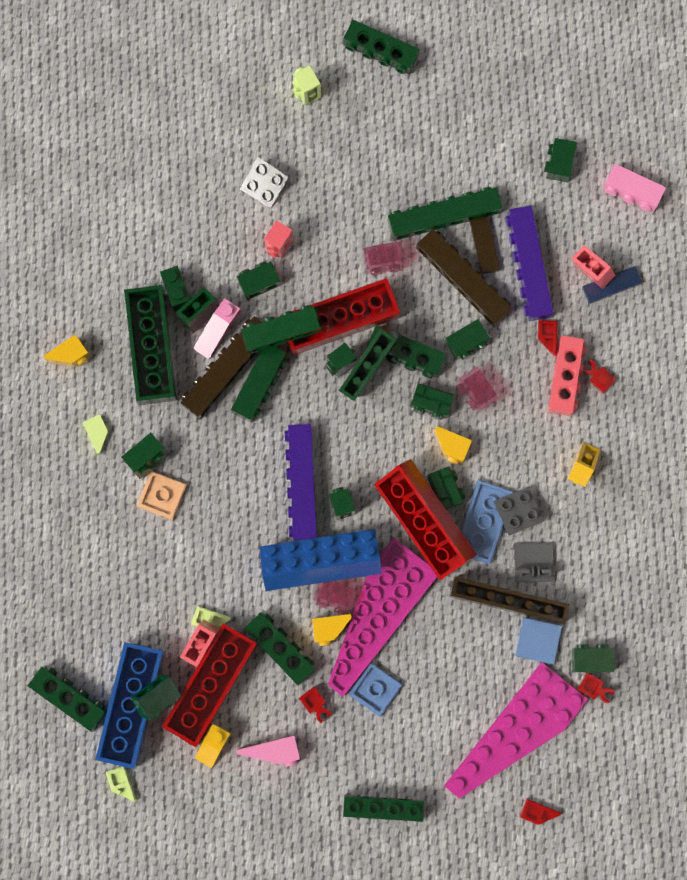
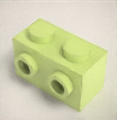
M310 65L297 69L293 74L294 81L292 84L294 89L292 90L296 98H300L306 106L321 98V84Z

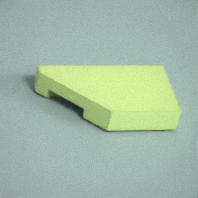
M99 414L83 422L98 455L101 454L109 433Z
M197 606L191 625L198 626L204 619L219 627L223 623L231 621L232 618Z
M121 766L106 772L112 792L133 802L137 800L126 767Z

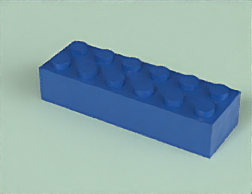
M375 529L259 546L265 591L382 574Z
M124 642L95 760L131 769L137 768L149 720L140 716L130 698L160 676L165 651Z

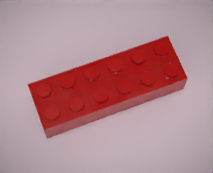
M385 278L311 304V307L314 306L318 309L323 332L288 342L294 356L373 328L376 325L379 326L400 318V310L388 279Z
M411 459L399 464L374 484L440 581L477 556L475 550Z
M223 623L181 693V697L178 698L162 725V728L195 748L198 747L258 643Z

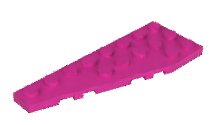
M395 538L390 541L379 555L382 574L366 577L330 676L328 685L342 697L437 578L430 565Z
M541 662L444 786L460 799L563 732L588 699Z

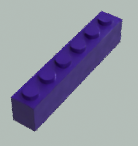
M532 205L509 209L508 216H505L506 226L510 227L511 234H509L510 245L514 244L515 251L512 252L514 263L518 264L516 276L517 280H521L522 284L520 296L521 299H525L526 305L523 306L524 316L528 317L529 322L551 318L553 316V309Z
M311 424L288 425V430H285V442H289V449H285L286 461H290V468H286L287 480L291 481V487H287V497L291 499L292 506L288 507V518H292L293 525L289 526V537H293V541L317 538Z

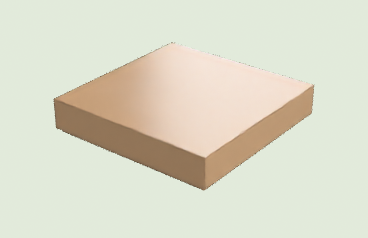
M151 471L137 507L173 520L187 484Z

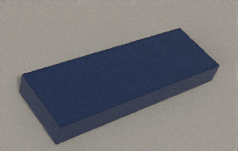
M635 266L615 273V277L603 289L595 282L582 286L588 303L592 304L641 285L642 282Z

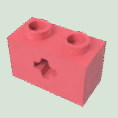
M276 220L264 238L267 253L273 258L278 256L282 259L293 242V230Z
M585 245L571 258L575 266L602 289L615 277L612 268Z
M203 619L195 629L180 658L197 667L220 628Z

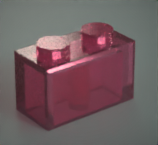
M400 241L363 248L362 253L366 274L371 273L372 276L382 274V271L387 270L398 272L404 267Z
M478 366L460 377L457 381L458 390L462 395L466 394L469 399L467 403L473 411L476 410L479 413L499 399Z
M332 581L318 583L313 601H316V606L325 609L327 606L335 608L334 612L345 615L346 612L350 613L357 590Z

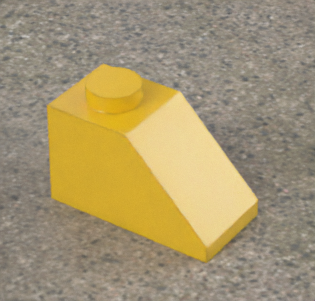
M73 335L45 354L44 357L49 363L76 367L77 365L82 366L87 363V358L90 355L78 337Z
M436 426L434 434L444 457L448 458L447 461L454 465L462 464L472 440Z
M583 442L572 465L568 479L575 484L585 487L595 470L601 450Z
M351 614L312 619L315 643H319V646L331 645V641L338 637L351 620Z
M215 723L212 724L195 759L212 768L231 732Z

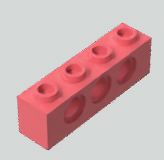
M562 335L559 338L548 413L571 416L577 410L578 401L575 400V395L579 393L581 382H578V376L582 375L583 371L581 356L584 357L586 352V345H583L584 339ZM567 354L573 355L574 358H575V361H574V362H569V361L566 359V355H567ZM563 373H570L572 380L564 379ZM567 391L569 398H562L560 392Z

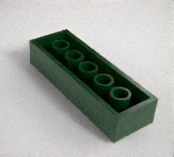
M162 285L124 289L136 402L138 405L177 401L164 288Z

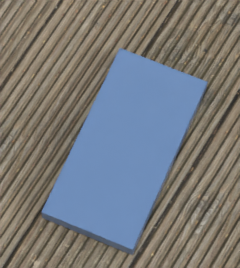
M479 479L475 486L461 532L477 553V556L473 559L490 565L504 525L493 501L514 492Z

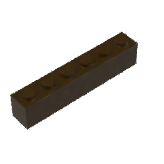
M432 229L417 243L416 249L495 328L511 313V303L506 298L502 299L497 294L498 290L492 284L488 285L485 277L471 267L472 264L468 259L462 258L458 254L459 251L454 245H449L445 241L446 238L441 232H436Z
M254 316L252 319H247L242 327L246 328V325L249 323L257 322L259 324L262 322ZM242 332L234 334L230 340L231 344L219 352V358L215 363L212 361L207 366V372L204 376H199L195 380L192 390L186 391L181 397V405L199 420L256 354H251L246 350Z
M459 577L453 578L449 594L451 598L562 625L566 624L570 604Z

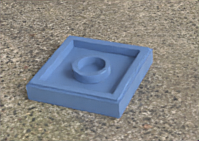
M523 618L515 656L554 665L562 626Z
M370 662L348 695L381 717L403 684Z

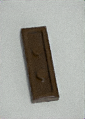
M488 216L470 220L469 223L480 273L483 275L499 272L500 268Z

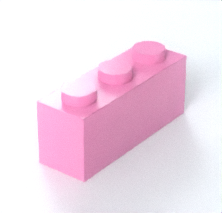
M614 164L603 189L609 195L622 197L626 203L639 205L643 211L654 212L666 187Z

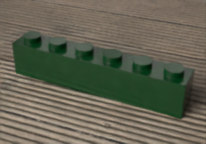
M485 187L480 192L473 193L470 191L462 194L460 197H447L441 202H428L426 206H412L403 212L401 210L393 211L388 215L387 221L392 239L397 241L430 232L432 229L439 230L466 223L472 219L500 214L503 207L497 187Z

